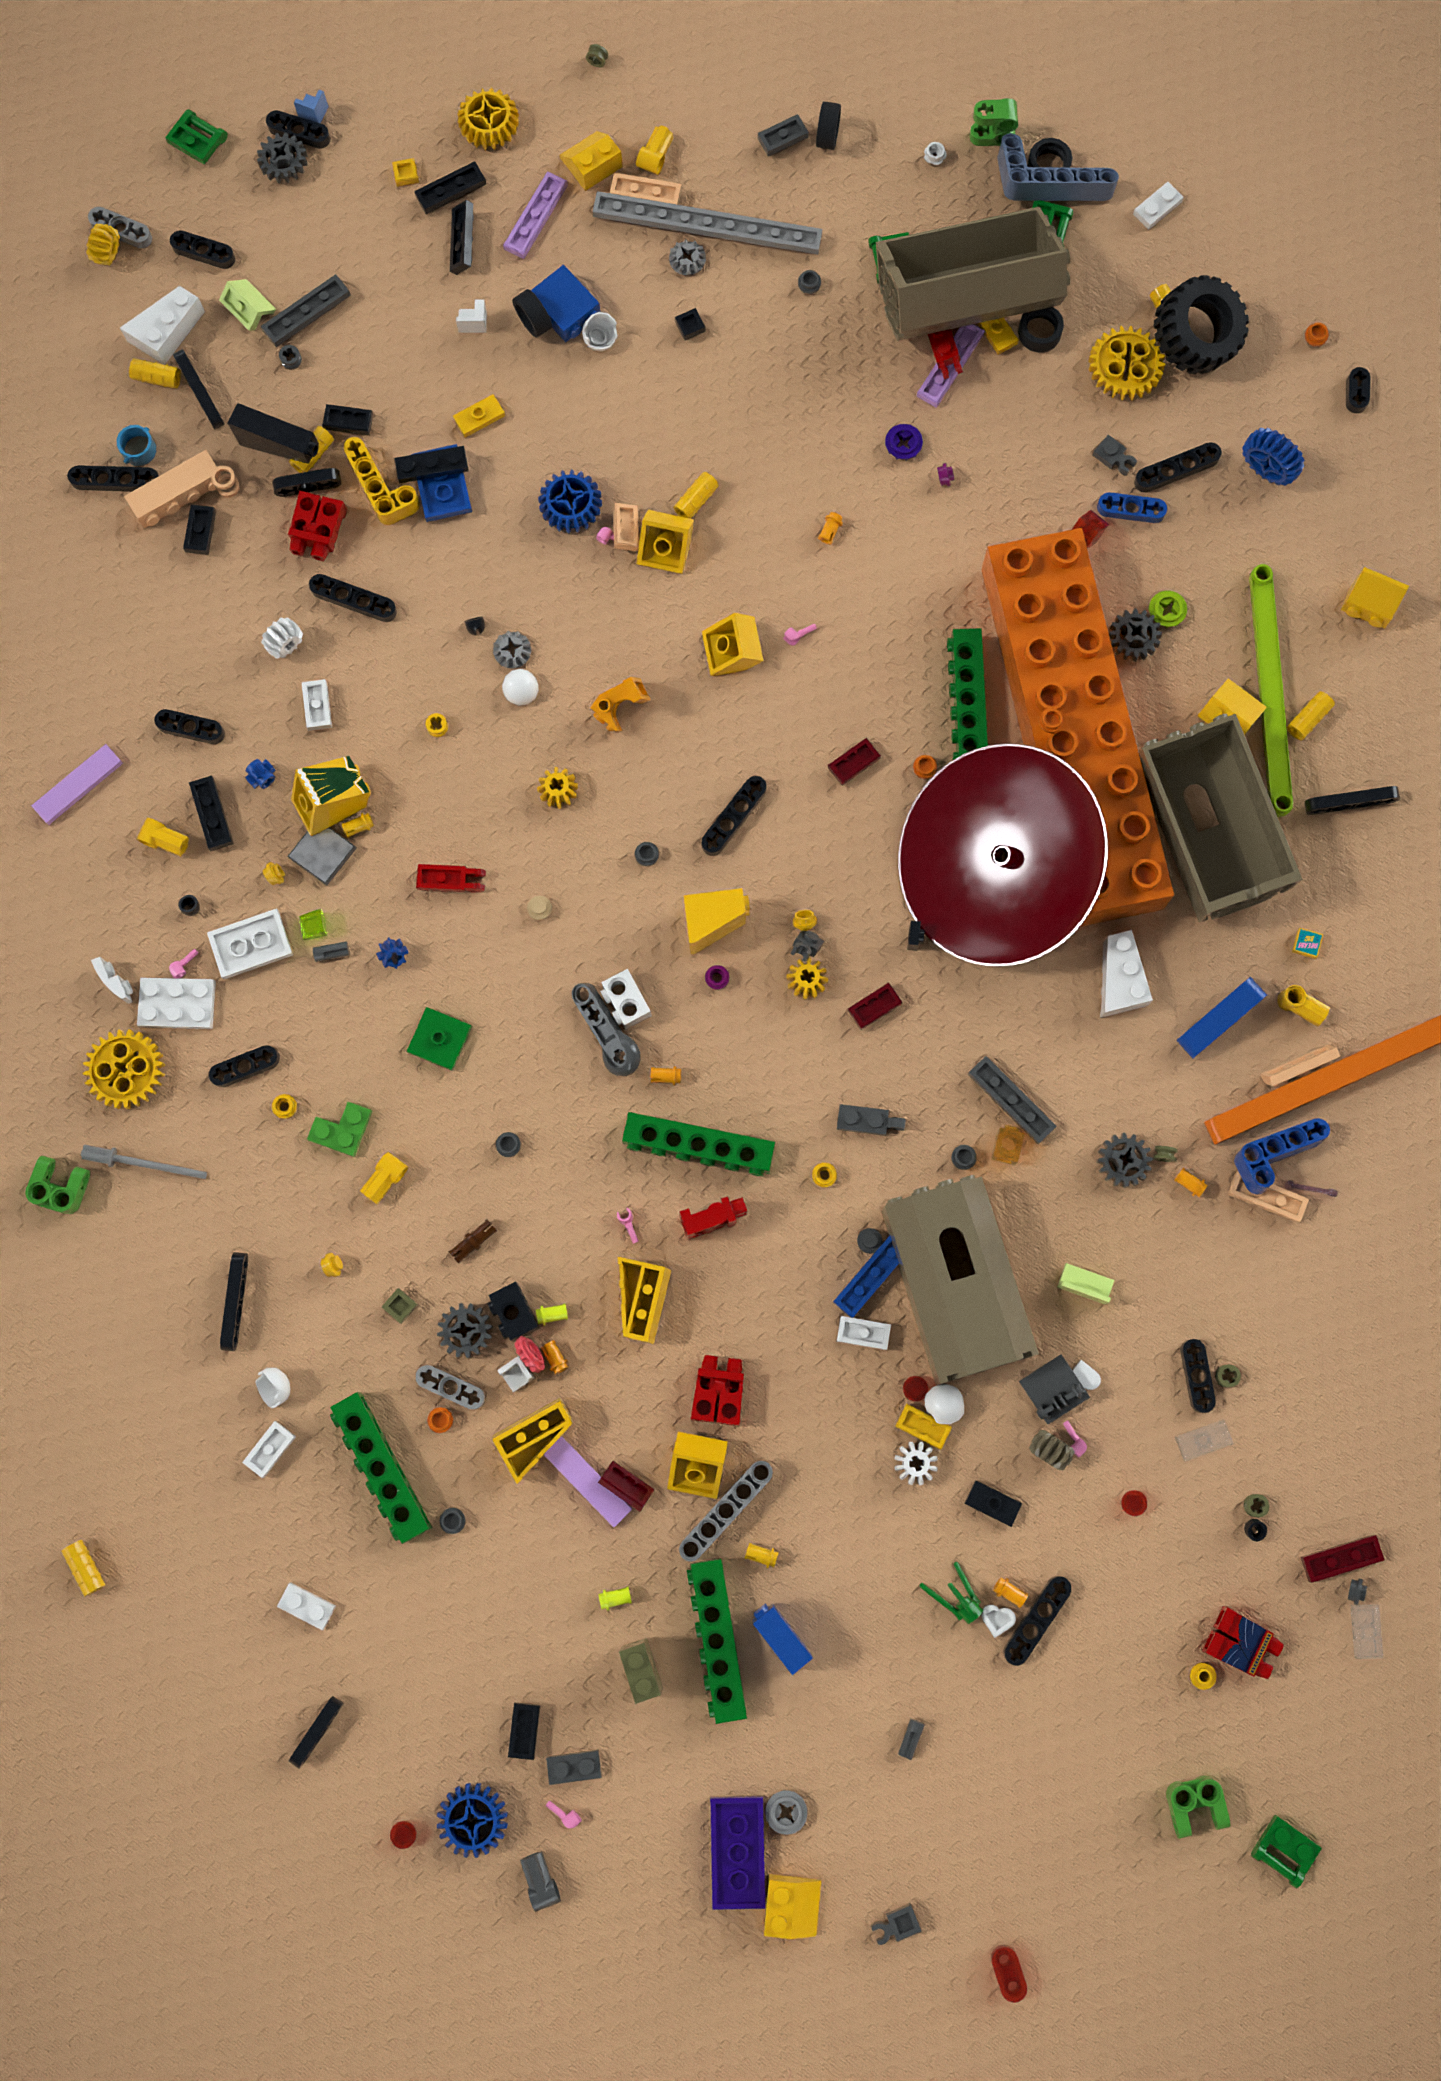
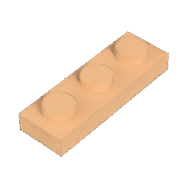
M614 173L610 193L678 205L682 186L679 183Z
M1325 1045L1261 1073V1077L1265 1084L1280 1087L1287 1084L1290 1078L1295 1076L1303 1077L1310 1074V1070L1315 1067L1322 1068L1331 1065L1333 1060L1340 1057L1337 1047Z
M1238 1170L1228 1191V1195L1296 1223L1301 1222L1309 1201L1306 1197L1274 1184L1262 1194H1253L1246 1188ZM1256 1177L1259 1183L1264 1184V1180Z

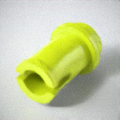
M566 1303L546 1308L540 1306V1309H536L538 1324L543 1323L546 1326L548 1322L568 1320Z
M629 1586L609 1592L603 1590V1593L598 1594L601 1609H607V1611H609L610 1607L632 1603Z

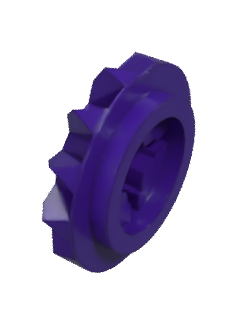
M896 425L886 435L885 446L888 453L892 454L896 460L905 459L907 461L909 458L916 457L922 449V435L912 425ZM899 438L903 441L909 440L908 447H905L904 445L900 447Z

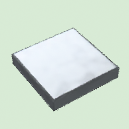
M329 827L313 836H310L307 831L287 857L327 886L356 850V847Z

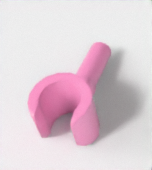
M603 527L598 532L596 539L606 545L610 539L614 541V533L610 528Z
M812 624L798 632L791 627L784 633L783 639L788 644L794 646L801 637L817 629L815 624Z
M195 949L185 958L170 964L169 970L173 978L180 979L186 974L183 967L198 954Z
M626 1208L629 1213L628 1218L621 1219L619 1212H617V1218L621 1224L625 1225L634 1244L638 1242V1238L632 1225L633 1215L630 1209Z
M1066 1421L1063 1425L1074 1441L1070 1447L1073 1448L1074 1454L1080 1457L1086 1452L1087 1445L1075 1433L1070 1422Z
M548 1801L546 1804L547 1808L562 1819L563 1824L567 1828H575L582 1821L574 1810L566 1815L564 1811L551 1801Z

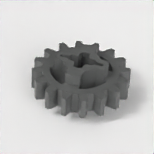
M275 133V139L268 136V143L261 142L262 150H257L259 157L257 162L263 175L267 174L270 181L275 177L277 183H280L282 179L289 183L290 177L297 180V173H304L303 166L308 165L306 160L308 155L302 141L298 142L295 135L289 138L288 133H284L283 137Z
M1134 608L1132 614L1125 610L1123 617L1117 615L1115 622H1112L1110 626L1112 631H1110L1109 637L1114 639L1111 645L1112 647L1117 646L1116 655L1121 652L1124 653V660L1128 656H1132L1133 662H1136L1138 656L1145 660L1148 654H1154L1155 648H1158L1161 642L1158 639H1160L1162 632L1156 631L1160 623L1152 622L1155 617L1154 615L1149 618L1146 617V610L1142 614H1138L1137 608ZM1120 630H1121V634L1123 635V640H1121V637H1120Z
M1122 1133L1120 1139L1113 1135L1111 1137L1112 1143L1106 1140L1103 1143L1106 1149H1099L1098 1151L1103 1156V1158L1097 1160V1163L1103 1164L1099 1172H1106L1108 1174L1105 1178L1106 1181L1111 1178L1114 1179L1113 1186H1117L1122 1182L1123 1187L1127 1188L1130 1181L1136 1186L1139 1184L1137 1178L1145 1180L1147 1177L1143 1172H1149L1152 1169L1147 1163L1153 1161V1158L1146 1155L1151 1149H1144L1142 1147L1145 1142L1144 1140L1136 1142L1135 1134L1129 1139L1126 1133ZM1125 1144L1120 1151L1112 1150L1117 1145ZM1135 1149H1136L1137 1152L1139 1153L1140 1159L1137 1158V1156H1136V1154H1135V1152H1134ZM1127 1153V1161L1130 1163L1123 1167V1160L1120 1158ZM1109 1161L1112 1162L1115 1171L1111 1169ZM1128 1170L1137 1171L1132 1176H1125Z
M459 1303V1310L451 1306L450 1315L442 1314L443 1318L446 1319L445 1322L438 1323V1326L442 1327L443 1331L437 1333V1336L444 1337L440 1345H448L447 1353L449 1354L456 1350V1357L458 1358L462 1356V1353H465L466 1358H471L472 1351L480 1355L479 1347L487 1348L488 1345L484 1342L485 1339H492V1336L487 1334V1330L492 1329L493 1325L486 1324L490 1317L488 1315L481 1316L482 1308L474 1311V1304L471 1303L467 1309H465L463 1303ZM468 1314L475 1316L480 1323L473 1324L470 1322ZM457 1317L458 1321L454 1327L449 1328L452 1320ZM464 1324L466 1327L475 1329L467 1332V1337L460 1333H454L462 1330ZM477 1334H481L479 1340L473 1345L472 1340ZM450 1338H458L462 1348L456 1346Z

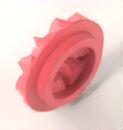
M524 1336L517 1338L514 1345L520 1360L524 1362L526 1367H529L530 1371L540 1373L545 1368L544 1357L540 1349L529 1338Z

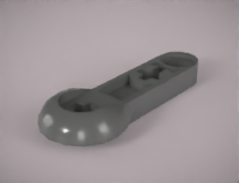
M580 983L575 985L572 990L573 1001L602 1047V1058L605 1067L616 1076L633 1074L640 1063L638 1045L632 1038L621 1031L592 984ZM583 987L589 992V997L586 1001L580 997V990ZM596 1010H599L600 1014H598V1019L594 1018ZM624 1051V1060H620L619 1056L621 1055V1052Z

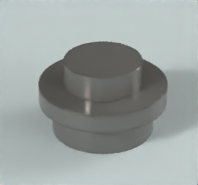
M813 270L804 271L798 278V287L804 293H815L821 286V278Z
M651 842L639 844L635 850L636 861L642 866L655 864L659 858V851L656 845Z
M511 1132L501 1134L496 1140V1149L504 1157L515 1156L521 1148L520 1139Z
M960 1145L953 1150L951 1159L956 1168L967 1170L973 1167L977 1156L972 1147Z
M872 1228L864 1229L858 1235V1247L865 1253H875L882 1245L881 1234Z
M457 1508L446 1509L440 1516V1526L448 1534H456L465 1526V1515Z
M1358 1579V1581L1351 1580L1348 1600L1354 1601L1355 1605H1358L1359 1600H1365L1367 1586L1362 1585L1363 1579Z

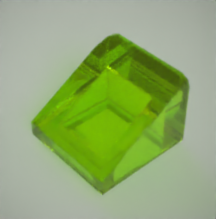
M321 909L299 916L303 940L327 936L324 912Z

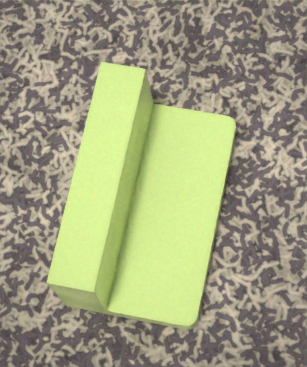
M246 279L227 281L219 299L249 331L256 330L262 315L274 314L276 310Z
M1066 1263L1057 1288L1102 1304H1108L1111 1300L1109 1295L1114 1280Z

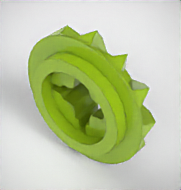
M1161 591L1151 599L1148 608L1150 616H1155L1153 620L1165 626L1166 629L1172 626L1176 627L1185 619L1187 614L1186 601L1180 594L1174 591ZM1173 603L1172 613L1163 616L1164 608L1162 606L1166 608Z

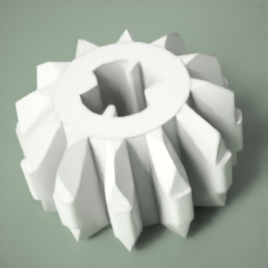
M279 618L277 622H273L270 627H267V631L262 635L261 643L271 656H274L276 659L280 657L285 658L287 654H292V651L297 649V645L302 642L303 633L293 620Z
M909 1442V1452L903 1446L899 1448L905 1456L895 1455L894 1459L902 1461V1465H896L894 1468L895 1470L904 1469V1472L899 1476L901 1480L905 1479L909 1474L908 1484L913 1485L916 1476L918 1484L923 1485L922 1475L926 1479L931 1480L932 1476L927 1471L928 1469L937 1471V1467L930 1466V1462L937 1461L938 1459L937 1456L928 1458L927 1455L933 1450L931 1447L922 1452L923 1442L918 1443L917 1450H915L914 1443ZM913 1456L922 1460V1465H919L920 1470L916 1471L915 1467L909 1466V1461H913L911 1459Z

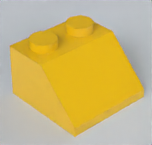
M599 131L594 132L559 155L560 159L585 191L623 167L621 150L608 134Z
M648 510L642 520L636 564L682 574L691 543L694 519Z
M1364 567L1352 583L1341 610L1352 618H1361L1368 621L1373 627L1385 629L1397 611L1409 585Z
M733 613L702 631L710 676L748 670L763 662L754 616Z
M1228 678L1197 717L1208 724L1213 722V719L1219 715L1227 714L1231 716L1236 714L1245 736L1267 707Z
M678 1432L667 1489L717 1499L728 1441Z
M769 1874L764 1936L784 1939L815 1937L817 1935L821 1880Z

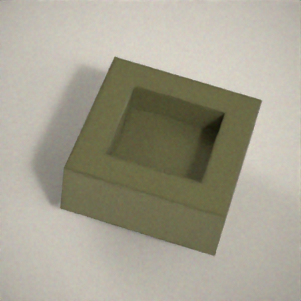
M397 1288L382 1308L402 1324L418 1304L400 1288Z

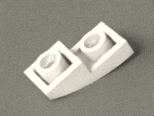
M98 957L91 960L94 969L103 983L126 1003H132L130 994H133V990L129 981L116 975L112 964L106 962L103 958Z

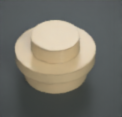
M535 896L529 901L527 910L533 919L544 920L551 914L552 905L546 897Z

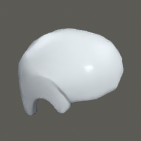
M598 312L592 314L583 325L582 334L585 344L594 351L602 352L610 349L618 336L616 320L608 313Z
M517 669L512 670L505 676L502 690L510 703L521 706L528 705L536 698L539 686L531 672Z
M265 1368L258 1373L261 1376L255 1383L259 1394L267 1406L273 1409L284 1403L290 1395V1382L286 1374L278 1368Z
M945 1383L932 1387L925 1395L926 1411L934 1417L936 1423L952 1424L963 1416V1396L955 1386Z

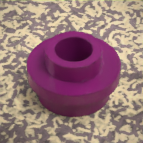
M943 463V466L937 467L941 486L947 485V487H950L951 481L955 480L952 466L947 467V463Z
M714 965L706 971L705 981L710 988L720 990L729 983V972L725 967ZM719 974L722 976V979L719 982H715L713 976Z

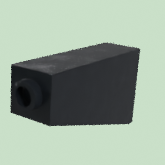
M237 403L227 422L239 445L307 464L318 453L319 443L313 432L240 403Z

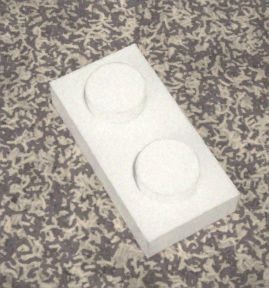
M1167 182L1135 208L1133 215L1149 230L1182 203L1184 197Z
M326 680L302 682L308 731L332 728Z
M841 1316L837 1342L887 1350L891 1324Z
M274 1421L242 1463L261 1478H265L296 1436L277 1421Z
M289 1583L277 1607L324 1630L336 1605L293 1583Z

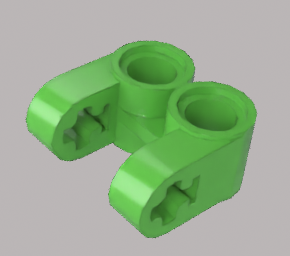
M1005 98L1001 100H982L976 103L973 113L975 123L971 126L970 141L976 146H1000L1004 135L1009 133L1015 134V130L1018 127L1017 102L1013 99ZM984 110L987 116H982L981 111ZM977 131H982L983 136H979Z
M40 1156L26 1187V1198L35 1205L63 1214L75 1213L81 1205L90 1179V1171L78 1166L75 1167L70 1175L67 1186L62 1187L50 1183L55 1169V1159ZM44 1187L46 1195L42 1199H38V1191ZM68 1195L69 1203L62 1207L61 1199L63 1196Z
M1199 1776L1189 1781H1175L1168 1786L1166 1798L1178 1839L1192 1836L1187 1812L1195 1808L1204 1806L1210 1808L1216 1830L1231 1827L1223 1789L1213 1778ZM1211 1784L1213 1787L1212 1794L1209 1797H1203L1202 1788L1205 1785ZM1185 1790L1187 1792L1186 1801L1177 1803V1793Z

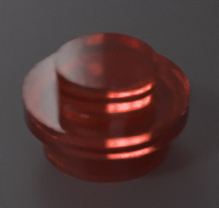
M911 1376L903 1384V1393L910 1401H921L928 1393V1384L920 1376Z
M1130 1490L1123 1495L1121 1506L1126 1514L1139 1516L1147 1508V1499L1142 1492Z
M408 1821L396 1823L390 1832L392 1844L399 1849L409 1848L417 1837L416 1828Z

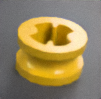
M434 713L426 719V729L431 736L442 737L448 731V723L443 715ZM434 721H436L437 723L438 721H441L440 724L442 728H440L439 730L435 728V730H433L432 723Z

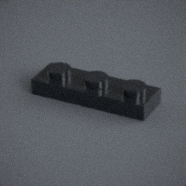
M474 161L414 191L423 211L425 214H428L486 185V180Z
M468 200L452 208L449 272L456 275L470 268L472 263L474 215L473 203Z
M464 446L394 458L399 484L469 471Z
M211 775L189 782L208 849L214 851L233 845L234 843L214 777Z

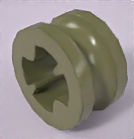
M598 44L590 45L589 52L586 54V60L595 67H604L605 60L608 58V51Z
M1155 1146L1157 1154L1154 1155V1160L1176 1162L1174 1154L1177 1153L1178 1149L1168 1146Z
M1228 1364L1219 1367L1215 1377L1219 1385L1228 1388L1234 1387L1239 1383L1241 1374L1237 1367ZM1225 1369L1228 1372L1234 1373L1231 1383L1228 1380L1222 1379Z
M1251 1494L1244 1500V1510L1252 1517H1263L1269 1511V1501L1263 1495ZM1257 1498L1256 1501L1262 1502V1506L1259 1507V1513H1257V1510H1251L1250 1507L1254 1504L1253 1499Z

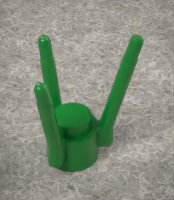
M954 1562V1567L970 1598L968 1596L963 1597L952 1583H948V1587L959 1600L956 1604L958 1609L925 1584H919L921 1589L951 1611L959 1621L964 1619L967 1624H970L983 1612L979 1606L981 1601L974 1594L958 1562Z

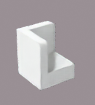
M475 300V309L459 310V316L456 317L459 333H486L487 310L484 300Z
M517 1356L497 1370L513 1393L535 1379L529 1368L520 1360V1356Z

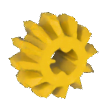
M96 223L86 244V253L89 260L99 265L107 266L112 264L120 245V236L117 229L107 224Z
M554 767V773L552 774L548 770L545 771L547 778L539 777L538 780L541 785L537 787V791L542 793L540 799L542 802L547 801L548 807H552L556 803L557 808L561 809L562 802L570 806L569 798L574 799L577 797L575 790L578 789V783L574 782V774L568 775L566 768L559 773L558 767ZM557 785L562 787V789L558 791V789H554V786Z
M811 958L806 961V964H803V961L798 959V967L791 965L789 969L792 973L786 975V979L792 981L788 984V989L796 988L794 991V996L796 997L803 992L804 1000H807L808 993H811L814 999L817 998L816 990L823 993L825 987L822 984L828 983V978L823 976L827 972L826 968L818 970L821 962L816 961L814 965H811ZM806 974L808 977H812L811 983L803 980V975Z

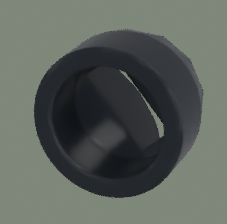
M483 616L464 621L466 629L471 635H476V629H478L480 634L485 629Z
M185 895L179 900L178 906L183 914L194 916L199 912L200 904L195 896Z
M1251 1519L1245 1523V1534L1252 1541L1258 1542L1266 1537L1267 1527L1263 1522L1258 1519ZM1254 1526L1258 1533L1254 1534L1251 1528Z

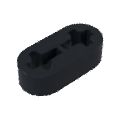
M1362 367L1354 368L1346 381V407L1355 414L1363 412L1370 401L1371 377L1368 370ZM1356 376H1359V379L1362 380L1360 386H1357ZM1357 394H1359L1360 405L1354 400Z

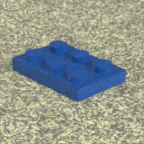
M454 444V445L445 446V447H441V448H436V449H432V450H427V451H423V452H418V453H414V454L425 453V452L436 451V450H442V449L453 448V447H458V446H457V444ZM464 472L417 480L426 522L472 512Z

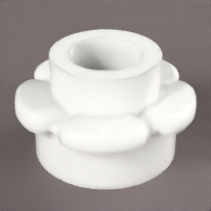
M939 142L930 143L924 150V159L929 164L939 165L946 158L945 148Z

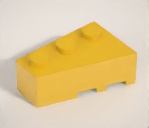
M617 1256L620 1272L619 1286L622 1299L623 1337L654 1345L671 1270L663 1266Z
M561 1398L552 1401L493 1435L492 1440L516 1484L521 1481L524 1475L572 1425V1418Z

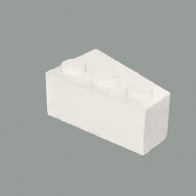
M179 286L124 324L120 329L127 342L165 365L205 311L197 296Z
M1132 930L1108 936L1103 942L1100 1018L1146 1007L1153 1001Z

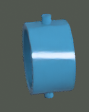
M129 425L119 432L116 439L117 447L125 459L124 463L143 466L150 463L155 457L156 444L148 432L149 428H144L140 425ZM138 436L148 438L147 448L143 452L136 455L125 453V446L130 439Z

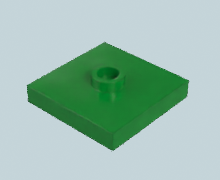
M426 1007L406 1052L453 1071L472 1029V1025Z

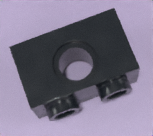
M516 1281L488 1295L491 1301L487 1304L493 1316L498 1315L502 1322L498 1327L504 1339L509 1337L510 1341L514 1342L520 1336H526L540 1328ZM510 1306H516L519 1311L518 1316L513 1320H508L506 1317V1310Z

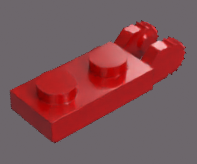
M951 329L927 334L944 380L949 378L946 366L953 363L958 374L963 373L960 364L961 359Z
M418 864L416 889L485 891V885L481 883H466L467 876L486 877V871L484 869L467 868L466 866Z

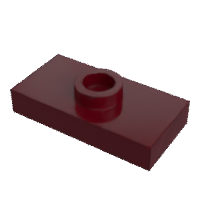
M866 737L828 764V769L843 786L881 759V755Z
M887 983L849 1007L848 1012L860 1030L902 1005L903 1002L890 983Z
M614 1461L611 1462L598 1481L600 1485L639 1512L655 1490Z

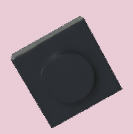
M696 308L675 317V323L684 341L706 332L705 325Z
M921 921L910 922L907 950L917 951L919 944L924 942L925 929H920Z

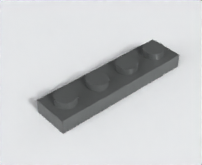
M335 274L267 321L261 328L274 346L278 347L351 296L350 291Z
M987 1056L968 1072V1075L1037 1144L1057 1127Z

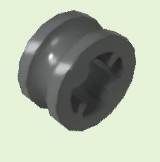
M286 345L280 349L279 358L286 369H296L300 366L302 357L298 348L293 345ZM289 354H293L295 357H291V361H287L286 356L289 357Z

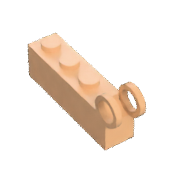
M204 450L124 497L143 528L157 524L163 517L178 512L184 505L196 502L209 491L217 490L223 497H233L239 492L240 483L230 467H217L207 450ZM227 471L230 474L221 475L220 472ZM230 479L228 483L221 484L224 480ZM235 483V488L231 492L222 491L225 489H229Z

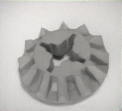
M685 239L684 242H676V245L670 249L669 262L677 273L693 275L703 268L706 254L703 246L698 245L696 241L691 242ZM683 252H686L688 255L691 254L692 262L688 258L683 259Z
M507 631L505 634L498 636L494 643L493 654L500 665L506 668H517L528 661L531 655V645L527 637L518 631ZM509 642H512L514 647H518L515 649V657H512L510 651H505V649L509 648Z
M782 1790L773 1794L766 1805L765 1814L767 1822L774 1831L780 1834L789 1835L796 1833L804 1826L807 1819L805 1801L794 1791ZM779 1803L787 1808L795 1804L791 1811L793 1822L787 1816L777 1819L782 1812Z

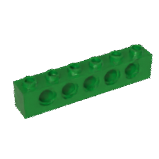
M982 628L953 629L951 638H947V652L952 654V660L948 661V674L953 675V683L949 684V697L954 698V706L950 707V719L955 721V729L951 731L952 744H956V752H953L952 760L970 752L964 748L963 745L972 744L975 749L988 746ZM965 652L968 653L971 658L963 659L959 656V654ZM967 675L972 681L964 682L960 677ZM969 698L973 701V704L965 705L961 699ZM971 721L974 727L966 728L962 722Z
M628 1112L622 1139L623 1144L627 1145V1149L641 1152L642 1148L652 1150L651 1154L666 1157V1153L676 1155L675 1159L690 1162L691 1158L698 1159L702 1165L714 1167L715 1163L725 1165L724 1169L739 1172V1168L749 1170V1174L763 1177L764 1173L769 1174L775 1147L774 1141ZM654 1130L657 1133L656 1138L650 1142L643 1139L645 1131ZM678 1135L681 1138V1142L678 1146H670L667 1143L668 1137ZM698 1139L706 1144L705 1148L699 1152L691 1148L693 1141ZM722 1144L730 1148L729 1154L724 1157L716 1153V1148ZM746 1149L751 1150L755 1155L748 1162L740 1158V1153Z
M356 1392L331 1406L330 1408L333 1413L330 1414V1417L337 1428L341 1427L344 1433L342 1440L348 1450H353L356 1456L354 1463L360 1473H365L368 1479L365 1482L372 1496L376 1494L380 1502L377 1505L384 1519L388 1517L392 1525L389 1529L395 1541L400 1540L401 1544H404L433 1528L362 1392ZM354 1416L359 1417L361 1420V1426L356 1431L350 1427V1420ZM367 1438L373 1443V1449L369 1453L363 1452L361 1448L362 1442ZM378 1461L385 1465V1472L381 1476H377L373 1471V1466ZM389 1484H393L397 1488V1494L393 1499L388 1498L385 1494V1489ZM400 1507H405L409 1511V1517L405 1522L400 1521L397 1517V1511Z
M722 1558L691 1563V1569L687 1570L689 1585H694L695 1595L691 1596L693 1612L698 1611L700 1622H695L697 1638L702 1637L704 1648L699 1649L701 1665L706 1664L708 1675H703L705 1690L711 1691L712 1701L707 1702L710 1718L715 1717L716 1724L747 1719ZM706 1580L712 1581L715 1585L714 1593L711 1595L703 1594L700 1589L702 1582ZM709 1607H715L718 1609L720 1616L715 1621H709L704 1615L705 1610ZM714 1633L720 1634L724 1639L723 1644L717 1648L709 1643V1637ZM717 1660L725 1661L728 1665L727 1671L723 1674L716 1673L713 1669L714 1662ZM719 1688H730L732 1691L731 1698L721 1700L717 1695Z

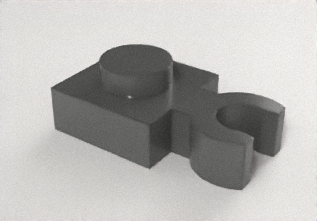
M1109 434L1093 452V456L1111 469L1114 465L1118 466L1119 472L1124 476H1127L1129 473V469L1124 464L1128 463L1134 467L1137 463L1135 457L1124 455L1127 448Z
M801 931L792 945L794 947L791 954H801L803 956L802 961L806 962L810 956L814 958L821 949L824 940L820 939L814 932Z
M910 1903L886 1913L888 1922L877 1921L871 1925L872 1931L877 1929L884 1930V1935L876 1939L878 1945L885 1944L892 1935H895L898 1942L921 1932Z

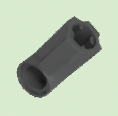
M536 1852L522 1858L520 1862L529 1886L528 1894L534 1911L536 1912L560 1903L559 1890L555 1880L551 1879L543 1852Z

